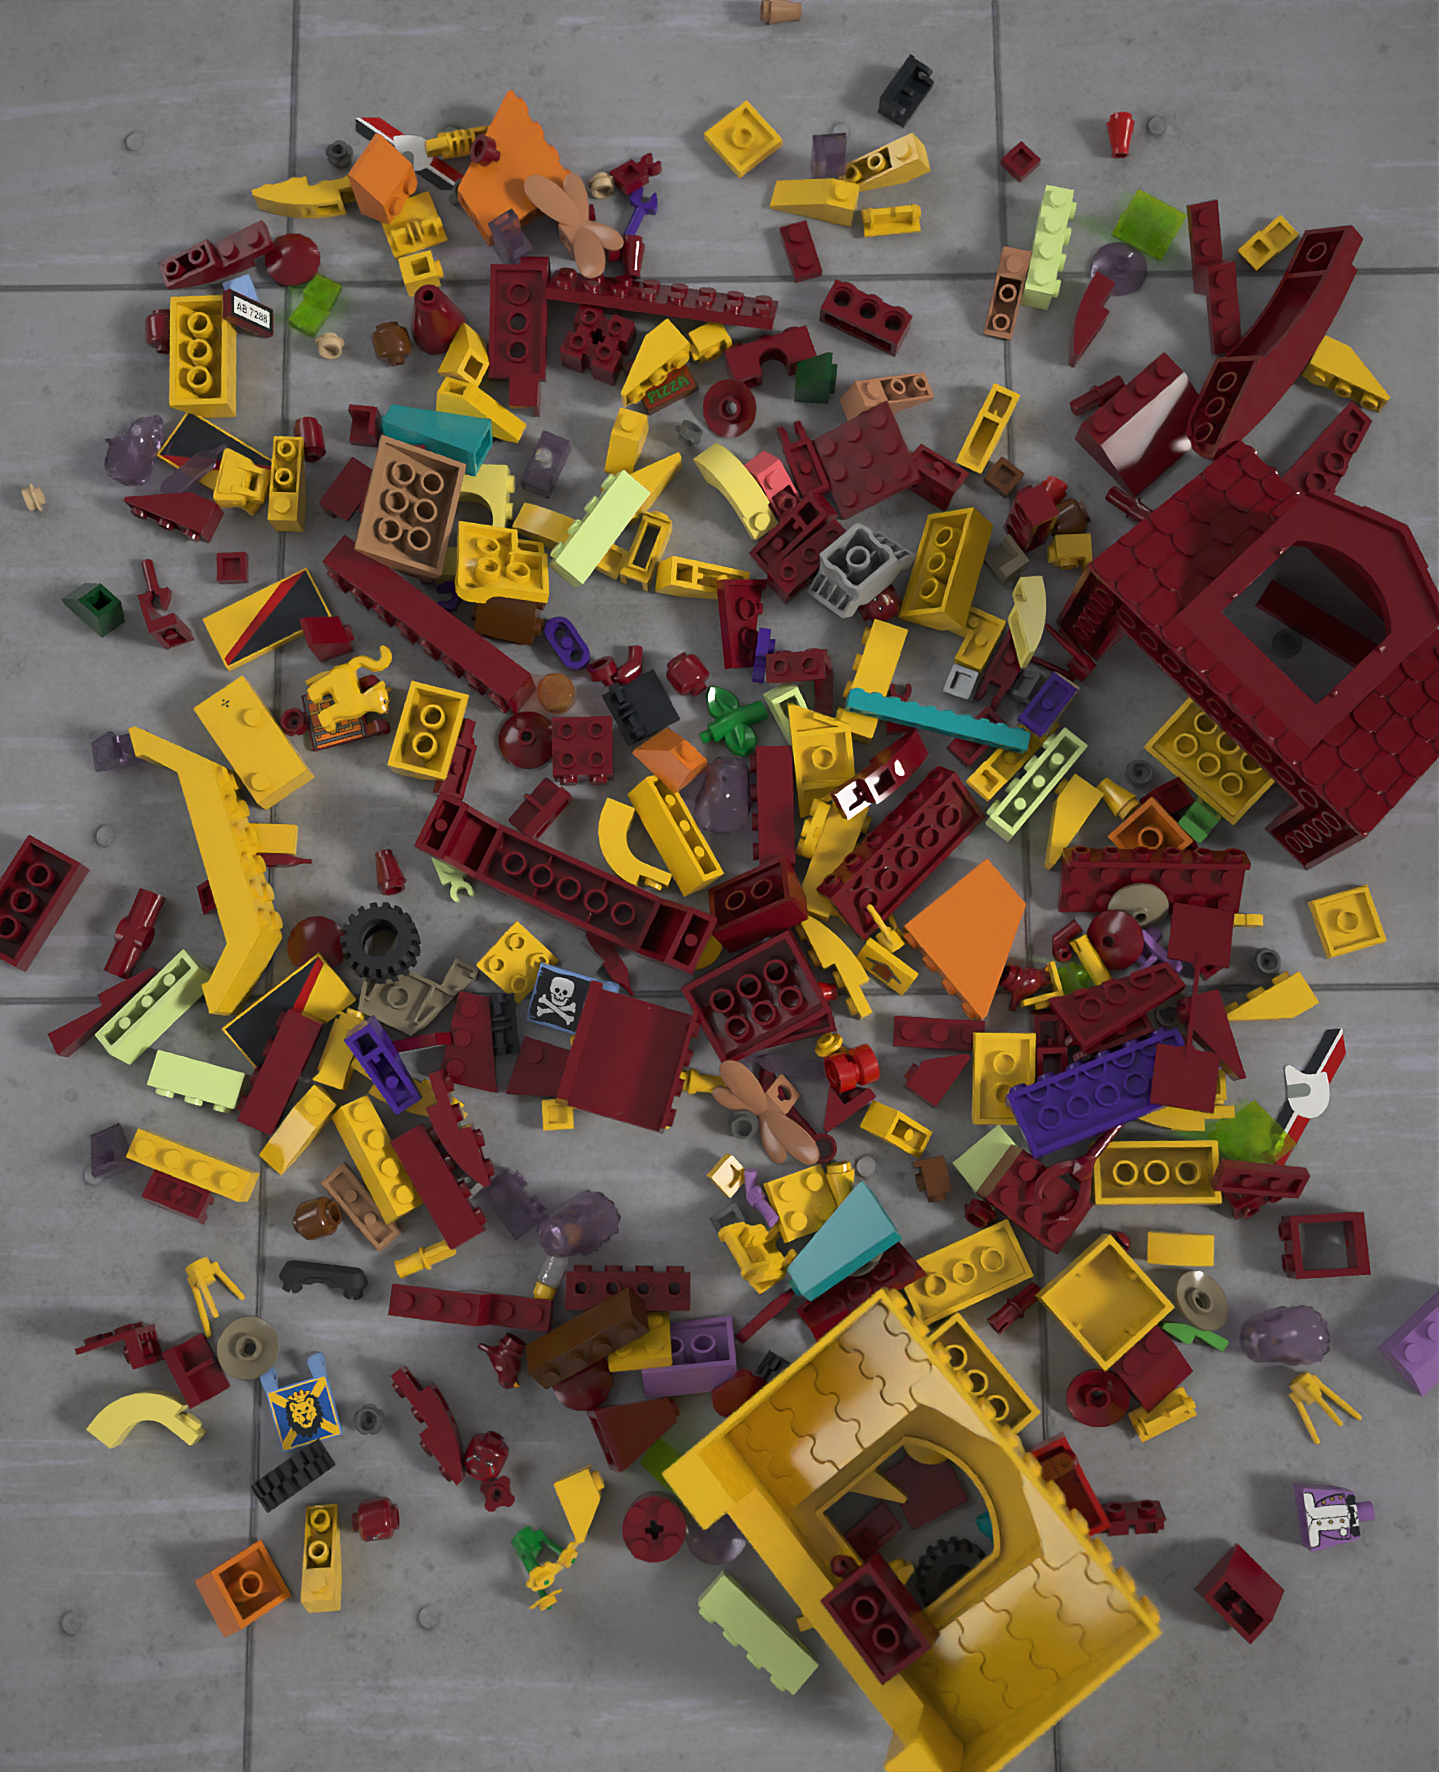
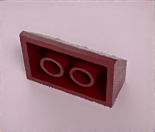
M785 854L708 889L710 915L718 918L712 936L730 954L809 919L805 893Z
M879 1551L851 1572L820 1600L882 1686L929 1651L941 1635Z

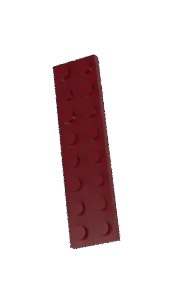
M568 267L555 270L545 287V299L771 331L774 327L779 301L773 300L772 297L767 295H757L755 298L744 296V293L739 291H729L726 294L716 292V289L710 287H701L699 290L691 289L682 283H673L669 286L662 285L654 279H646L643 282L634 281L631 277L625 275H618L612 278L605 277L602 273L596 278L589 279L581 273H577L575 269Z

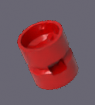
M864 1043L847 1050V1054L840 1051L824 1058V1070L828 1083L837 1094L856 1088V1084L864 1086L879 1080L878 1061L868 1044Z

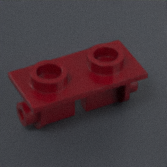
M1144 1499L1139 1502L1120 1503L1113 1501L1107 1504H1100L1111 1525L1110 1528L1100 1532V1534H1106L1107 1537L1129 1535V1524H1134L1135 1534H1158L1159 1530H1164V1521H1167L1159 1501Z

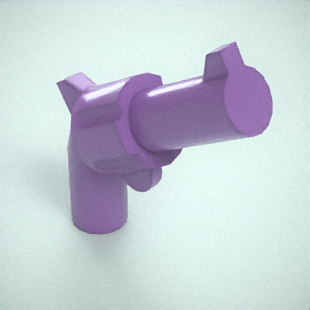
M747 1168L744 1170L746 1199L753 1209L759 1210L767 1221L768 1227L771 1228L778 1221L779 1217L769 1205L766 1194L759 1185L757 1186L756 1169Z

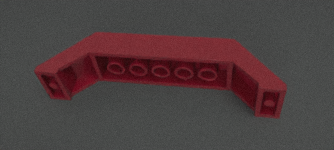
M440 792L414 844L415 848L485 887L639 958L693 975L718 921V918L692 906L689 907L663 899L506 827L469 806L467 803L443 792Z

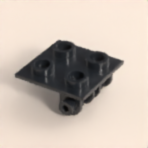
M654 669L635 678L628 684L620 686L619 683H615L609 687V692L602 695L628 746L680 720Z
M498 993L484 996L490 998L489 1004H491L492 1019L490 1020L493 1023L491 1030L493 1031L495 1056L519 1053L514 993Z

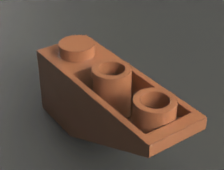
M1006 246L1002 247L983 334L1012 339L1032 254L1031 251Z
M920 372L855 381L839 400L849 421L885 401L890 404L893 413H897L928 402L934 398L925 373Z

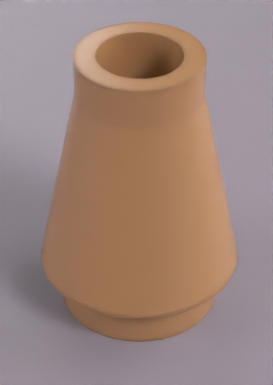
M761 0V22H767V25L789 21H800L802 13L801 3L789 0Z

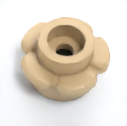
M604 172L595 174L588 183L593 196L597 199L611 197L614 194V178Z
M327 332L316 339V346H318L319 354L322 357L335 359L342 354L344 341L335 333Z
M29 483V487L21 489L29 511L36 509L42 511L41 505L46 504L44 494L40 487L34 488V485Z

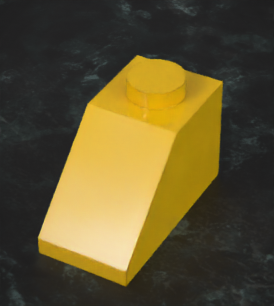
M620 407L610 436L604 473L616 475L622 470H625L628 474L635 472L649 431L648 415Z
M875 1100L872 1101L859 1126L873 1136L920 1159L933 1133L900 1111Z
M591 1464L556 1479L553 1484L578 1544L584 1542L603 1494L601 1489L605 1488L599 1470L593 1471Z

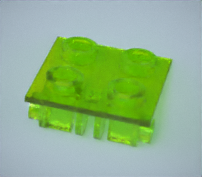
M1138 188L1125 212L1123 211L1119 217L1118 223L1111 235L1161 261L1187 218V214Z
M1253 1100L1236 1113L1235 1118H1230L1227 1121L1224 1118L1218 1120L1214 1125L1217 1129L1208 1135L1210 1140H1218V1149L1229 1160L1273 1164L1297 1145L1256 1100Z

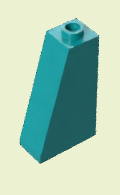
M392 404L380 420V431L384 433V436L410 445L423 444L426 446L425 450L464 463L466 464L464 474L476 477L493 445L491 419Z
M864 1181L860 1182L788 1266L787 1271L792 1277L788 1282L798 1297L803 1295L810 1301L814 1300L903 1239L872 1189Z

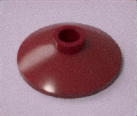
M723 379L714 383L708 389L703 401V415L708 427L714 433L725 438H735L746 433L754 423L757 412L756 400L752 391L743 382L736 379ZM732 403H735L737 407L735 413L730 409Z
M531 711L520 712L510 717L502 726L499 734V747L504 758L510 764L521 769H534L547 763L552 757L551 721L542 714ZM525 733L532 735V739L529 742L522 741V736Z
M1108 910L1098 914L1091 921L1087 930V937L1106 968L1111 970L1125 969L1139 959L1143 951L1144 937L1140 925L1130 914L1120 910ZM1108 936L1112 937L1114 941L1113 946L1108 944Z
M1090 1369L1079 1373L1072 1379L1067 1388L1066 1402L1070 1413L1079 1422L1091 1427H1106L1115 1424L1123 1418L1129 1407L1130 1396L1127 1386L1115 1373L1102 1369ZM1093 1391H1102V1393L1097 1396L1092 1394Z

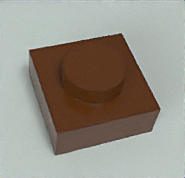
M1002 456L984 477L983 482L1006 499L1022 480L1025 473Z

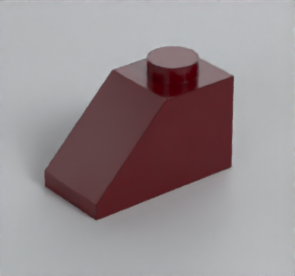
M339 616L304 617L299 619L308 647L321 663L354 651L351 644L355 640L350 624L345 625Z
M967 1054L923 1060L919 1065L913 1063L903 1076L907 1080L903 1087L934 1108L971 1057Z

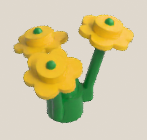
M527 1526L512 1538L511 1545L517 1551L516 1555L522 1561L529 1574L526 1586L532 1588L533 1591H537L541 1598L529 1607L530 1610L539 1607L541 1612L546 1609L551 1610L552 1605L557 1603L555 1596L561 1593L562 1589L560 1588L547 1595L544 1588L553 1583L555 1574L564 1567L568 1569L576 1562L578 1552L575 1549L578 1543L576 1540L571 1541L564 1550L549 1539L541 1529L534 1532L531 1526ZM542 1543L560 1555L557 1563L552 1564L550 1561H547L540 1566L536 1557L543 1551Z

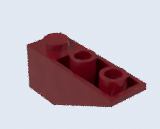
M192 492L128 496L123 500L130 507V513L137 518L145 521L147 518H151L157 521L156 524L161 528L171 532L173 529H177L183 532L182 535L197 543L199 539L210 543L224 515V512L216 502Z

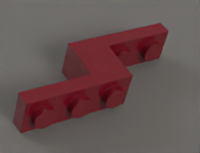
M1213 199L1186 205L1194 293L1206 296L1211 354L1217 355L1229 352L1242 337L1236 265L1233 260L1223 259L1218 200Z
M394 1283L391 1288L388 1315L475 1327L493 1325L550 1332L552 1329L555 1300L468 1289L454 1291Z

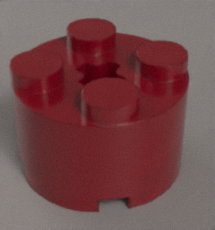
M649 1491L638 1496L629 1506L622 1526L623 1539L631 1554L635 1558L649 1563L663 1562L673 1557L680 1550L685 1539L687 1518L684 1508L675 1498L663 1491ZM651 1520H656L657 1525H663L658 1533H654L651 1528H647L650 1526Z

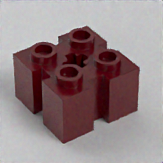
M581 304L573 320L575 333L568 331L559 350L562 366L582 374L586 368L590 369L594 379L615 386L622 370V355L628 357L637 338L635 322L613 314L610 320L604 317L603 309L593 305Z

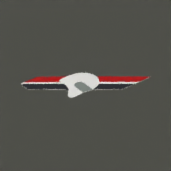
M380 117L356 118V131L369 141L372 140L376 133L381 134L412 164L415 173L440 190H452L455 182L463 179V174L439 157H427L424 147L426 140L424 138L405 135Z
M1342 1028L1326 1031L1304 1070L1298 1071L1291 1065L1285 1067L1288 1099L1270 1130L1274 1160L1278 1165L1286 1163L1310 1119L1322 1114L1328 1106L1330 1096L1329 1084L1346 1055Z

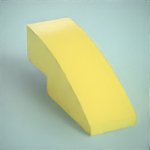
M1042 576L1020 577L1012 592L1015 605L1007 619L1021 668H1026L1041 640L1045 625L1047 607L1046 591Z

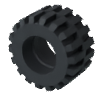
M376 902L369 903V909L365 910L364 906L358 908L359 914L357 916L351 914L348 917L350 924H344L342 928L344 936L340 938V943L343 946L342 952L351 969L360 978L365 977L366 981L370 983L378 980L379 984H386V980L391 979L394 983L399 981L397 976L403 974L406 977L410 973L408 968L410 966L415 968L418 963L416 956H420L421 953L419 946L421 944L420 936L411 916L407 912L403 913L401 907L395 905L394 908H391L390 903L383 902L382 907H378ZM380 930H389L398 935V943L391 953L381 957H374L365 953V943L373 933Z
M949 1537V1541H944L942 1538L937 1540L938 1544L932 1547L929 1545L926 1548L927 1553L925 1556H920L918 1560L920 1565L919 1568H916L915 1572L917 1582H915L925 1607L942 1594L938 1583L941 1574L946 1568L962 1564L972 1569L987 1556L977 1544L974 1545L965 1538L958 1540L957 1537Z

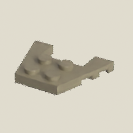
M380 930L373 933L368 955L381 957L391 953L398 941V935L389 930ZM455 958L441 985L410 970L406 977L403 974L397 976L399 981L394 983L391 979H387L386 984H379L378 980L370 983L364 977L358 1011L367 1017L374 1015L379 1023L408 1037H415L458 996L459 991H463L479 976L480 969Z

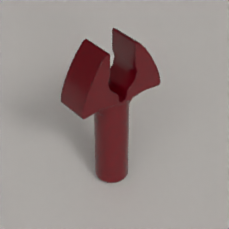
M145 559L141 562L147 590L144 594L137 595L140 601L146 600L154 608L152 604L155 595L160 598L161 607L167 611L172 591L168 587L163 589L159 587L153 561Z

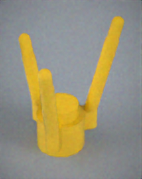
M871 904L867 905V909L881 930L880 933L875 935L878 940L877 943L890 953L905 945L906 943L902 939L904 934L899 929L893 914L887 918L890 924L887 927ZM837 912L836 916H837L838 918H840V919L847 925V923L843 920V918H842V917L840 916V914Z
M204 1257L188 1265L185 1271L188 1275L187 1281L192 1288L207 1338H210L212 1332L200 1289L214 1318H217L219 1313L207 1287L216 1281L214 1275H217L240 1300H244L245 1295L221 1270L217 1261L211 1264L208 1257Z
M1309 1371L1301 1373L1288 1385L1292 1390L1288 1396L1295 1403L1316 1445L1320 1443V1440L1302 1401H1305L1307 1405L1316 1401L1335 1424L1341 1427L1343 1422L1322 1399L1321 1395L1323 1392L1356 1420L1360 1421L1362 1419L1358 1412L1324 1385L1315 1374L1311 1375Z

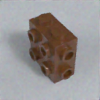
M492 597L485 604L475 603L471 615V620L475 621L474 631L490 639L500 638L511 641L516 645L531 646L535 637L542 634L544 619H540L541 610L545 609L546 603L506 597Z

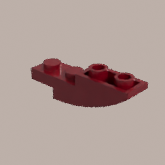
M260 220L213 244L206 239L159 262L158 265L166 288L168 290L181 289L214 282L256 266L254 259L275 250L267 224Z
M917 729L910 730L869 760L871 763L869 766L830 793L843 819L849 820L871 803L879 804L906 782L921 766L929 753Z
M443 1068L431 1071L428 1077L437 1102L429 1104L426 1107V1111L436 1134L450 1156L471 1178L484 1187L491 1185V1176L495 1175V1170L490 1157L486 1159L484 1157L481 1147L486 1146L481 1128L475 1129L473 1122L461 1126L460 1121L464 1120V1115L460 1104H454L450 1092L455 1091L450 1074H444Z
M405 1365L391 1375V1378L394 1380L392 1387L402 1399L406 1397L413 1407L410 1410L417 1421L421 1424L423 1422L427 1424L428 1427L418 1434L422 1439L419 1443L429 1457L434 1455L441 1464L438 1468L442 1476L448 1482L453 1480L457 1486L466 1477V1467L463 1463V1443L453 1413L436 1384L433 1382L423 1389Z

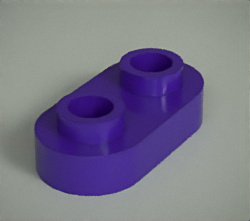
M561 616L550 619L545 626V636L563 665L571 671L585 669L591 657L589 648L570 620ZM558 630L565 631V635L561 638L556 637L555 633ZM578 653L581 655V658L578 661H573L571 656Z

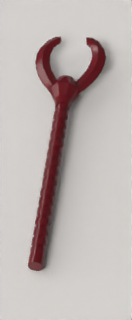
M1181 1035L1184 1043H1186L1187 1038ZM1125 1124L1102 1132V1135L1090 1147L1091 1149L1081 1157L1056 1163L1047 1168L1038 1177L1033 1192L1034 1203L1037 1205L1042 1204V1193L1045 1187L1056 1177L1069 1173L1075 1181L1080 1183L1079 1195L1074 1207L1066 1215L1058 1216L1054 1219L1057 1225L1071 1224L1082 1216L1090 1199L1091 1177L1096 1160Z

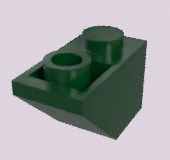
M826 352L797 362L794 402L828 404L829 394H835L838 364H832L833 353Z
M84 583L62 598V602L102 638L125 622L121 601L101 583Z

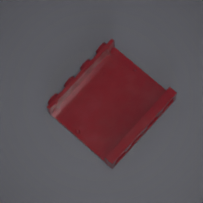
M591 980L555 1103L663 1134L666 1126L672 1127L677 1109L671 1107L674 1096L680 1098L685 1080L681 1079L680 1075L683 1067H689L693 1050L688 1049L690 1039H697L701 1021L696 1020L698 1011L694 1010L692 1015L669 1009L602 989L603 983Z

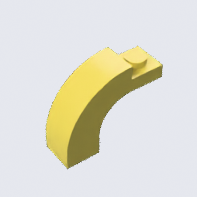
M714 443L693 459L705 481L717 488L732 505L751 539L758 540L778 524L768 506L770 502L745 466L727 448Z
M163 1390L141 1391L112 1402L94 1418L86 1429L110 1449L120 1445L134 1426L143 1420H152L165 1425L190 1446L200 1442L207 1432L201 1427L202 1422L196 1416L190 1413H183L188 1407L184 1397Z

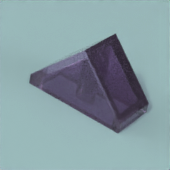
M119 1123L91 1135V1175L94 1178L109 1179L137 1167L134 1160L126 1158L130 1147Z

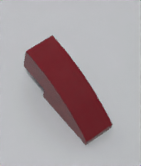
M1098 271L1084 293L1072 326L1069 343V365L1073 368L1102 329L1110 313L1103 306L1110 298L1116 283Z
M1052 1009L1030 1010L1031 1033H1036L1035 1083H1037V1078L1044 1074L1054 1072L1057 1075L1065 1072V1068L1068 1066V1048L1064 1042L1065 1027Z

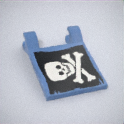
M541 962L526 1020L575 1035L591 980L603 983L602 989L618 993L619 985Z

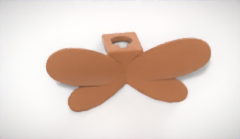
M575 173L568 174L564 181L563 191L558 185L543 176H529L524 182V190L527 197L540 211L559 222L560 241L572 259L576 260L580 273L589 279L601 275L605 269L604 249L617 251L623 246L624 241L619 232L610 226L589 221L588 197L581 178Z
M733 1060L721 1063L719 1071L727 1087L718 1086L714 1088L712 1092L714 1099L733 1111L746 1109L758 1116L762 1144L767 1155L774 1163H783L786 1160L787 1151L802 1163L807 1165L815 1164L819 1159V1150L815 1141L801 1126L785 1116L800 1097V1093L780 1074L764 1093L756 1077L744 1065ZM778 1086H782L788 1091L789 1100H779L777 1097L779 1095Z

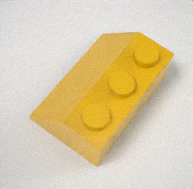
M411 681L387 764L392 772L420 780L446 781L470 696Z

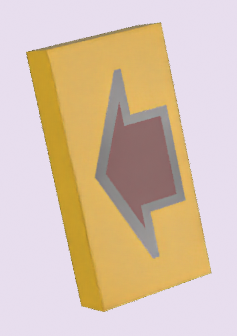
M872 938L867 941L856 957L862 967L901 996H903L919 975Z

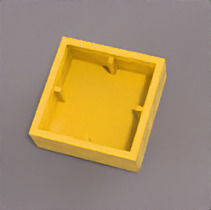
M1102 1234L1035 1295L1094 1364L1104 1371L1111 1367L1175 1308L1110 1234Z

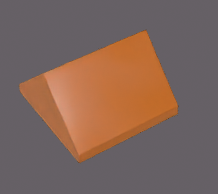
M1153 796L1107 836L1119 849H1134L1141 846L1149 849L1164 850L1167 847H1175L1184 850L1194 841Z

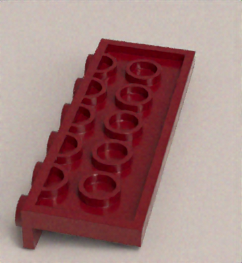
M937 766L927 774L926 778L914 790L906 795V798L893 811L886 815L885 820L874 831L870 832L864 841L853 852L849 853L831 874L823 879V882L816 888V891L819 895L829 900L857 938L865 942L879 927L867 909V905L871 904L884 922L986 816L956 772L942 766Z
M1081 845L1074 846L1073 848H1063L1057 908L1059 912L1102 913L1107 911L1110 899L1118 890L1135 883H1147L1158 887L1165 893L1169 904L1168 914H1172L1174 902L1233 911L1235 914H1239L1245 870L1251 869V862L1245 851L1236 848H1228L1225 851L1210 850L1202 847L1194 850H1180L1175 847H1167L1164 850L1141 846L1134 849H1119L1115 846H1106L1103 849Z

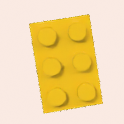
M973 1032L972 1124L1018 1125L1010 1107H1007L1004 1101L1006 1094H1009L1008 1090L1022 1083H1025L1026 1086L1035 1083L1036 1033Z

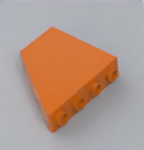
M512 89L506 93L485 134L496 141V150L501 152L499 161H492L487 167L480 166L471 161L458 187V201L488 247L493 246L544 215L529 200L525 193L524 182L529 176H543L564 191L565 178L571 173L568 168L564 170L559 162L560 157L557 150L552 144H547L543 138L544 132L537 121H532L528 115L529 110L522 97L517 98Z
M987 858L902 928V931L905 933L902 936L904 941L912 950L917 948L924 956L921 959L923 964L931 973L936 971L941 976L943 988L951 996L956 994L963 1003L960 1005L961 1009L971 1020L976 1018L977 1021H981L988 1014L1026 903Z

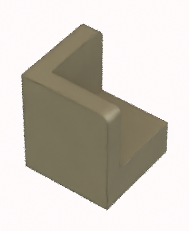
M1008 534L1003 538L1000 546L985 555L983 562L999 583L1004 586L1024 572L1030 560Z

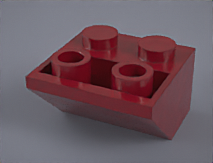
M1238 1543L1233 1545L1194 1588L1250 1645L1272 1622L1285 1591Z

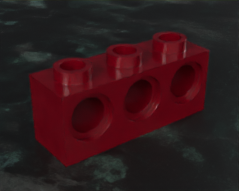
M836 279L820 308L819 321L895 357L910 330L913 315H910L907 310L900 306H892L883 302L875 294L868 295L858 290L850 282H841ZM844 301L848 305L838 306L836 302ZM869 313L873 317L867 319L863 318L861 314ZM894 325L898 330L891 331L886 326Z
M1043 483L1035 487L1028 485L1016 493L1015 500L1003 527L1007 535L1009 534L1024 554L1046 543L1060 514Z
M833 518L767 572V584L785 604L813 582L820 569L819 554L843 535L846 530Z

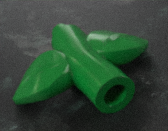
M708 686L706 706L710 716L715 721L707 724V730L698 733L701 742L705 744L714 740L717 743L724 739V743L731 753L741 757L750 755L755 750L758 742L757 734L750 725L769 719L762 701L758 700L740 707L737 697L732 692L718 686Z

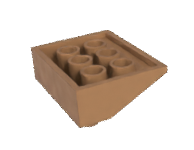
M381 435L354 550L410 577L429 583L439 578L443 569L466 464Z

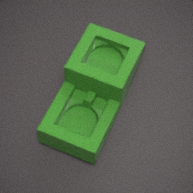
M1199 796L1177 824L1200 844L1209 835L1211 829L1220 821L1222 815Z
M1159 1321L1157 1323L1162 1331L1189 1346L1194 1337L1221 1352L1224 1351L1229 1343L1223 1337L1210 1331L1199 1330L1193 1325L1173 1321Z

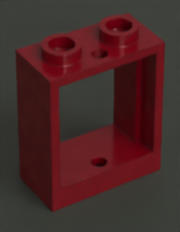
M1351 1211L1281 1216L1282 1222L1278 1224V1234L1280 1240L1284 1241L1285 1254H1282L1281 1263L1283 1271L1287 1273V1278L1310 1279L1371 1275L1364 1212ZM1343 1221L1348 1267L1303 1270L1298 1224Z

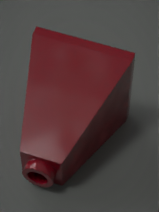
M668 1397L596 1407L586 1411L610 1470L619 1473L626 1470L677 1422L676 1417L680 1415L675 1400L673 1398L668 1399Z

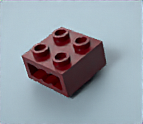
M612 716L552 717V768L555 782H560L562 786L578 785V781H590L591 785H606L607 781H614V732Z

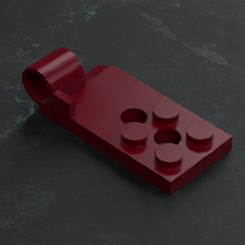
M521 256L520 264H490L489 381H509L510 373L539 374L540 382H546L549 299H545V287L551 279L549 256ZM517 316L526 319V325L521 330H515L511 327L512 319ZM515 345L524 346L526 348L525 355L518 359L513 358L510 355L512 347Z

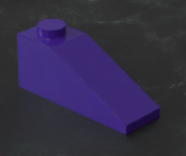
M374 1015L347 1032L344 1038L345 1043L396 1115L422 1099L421 1093L393 1042Z

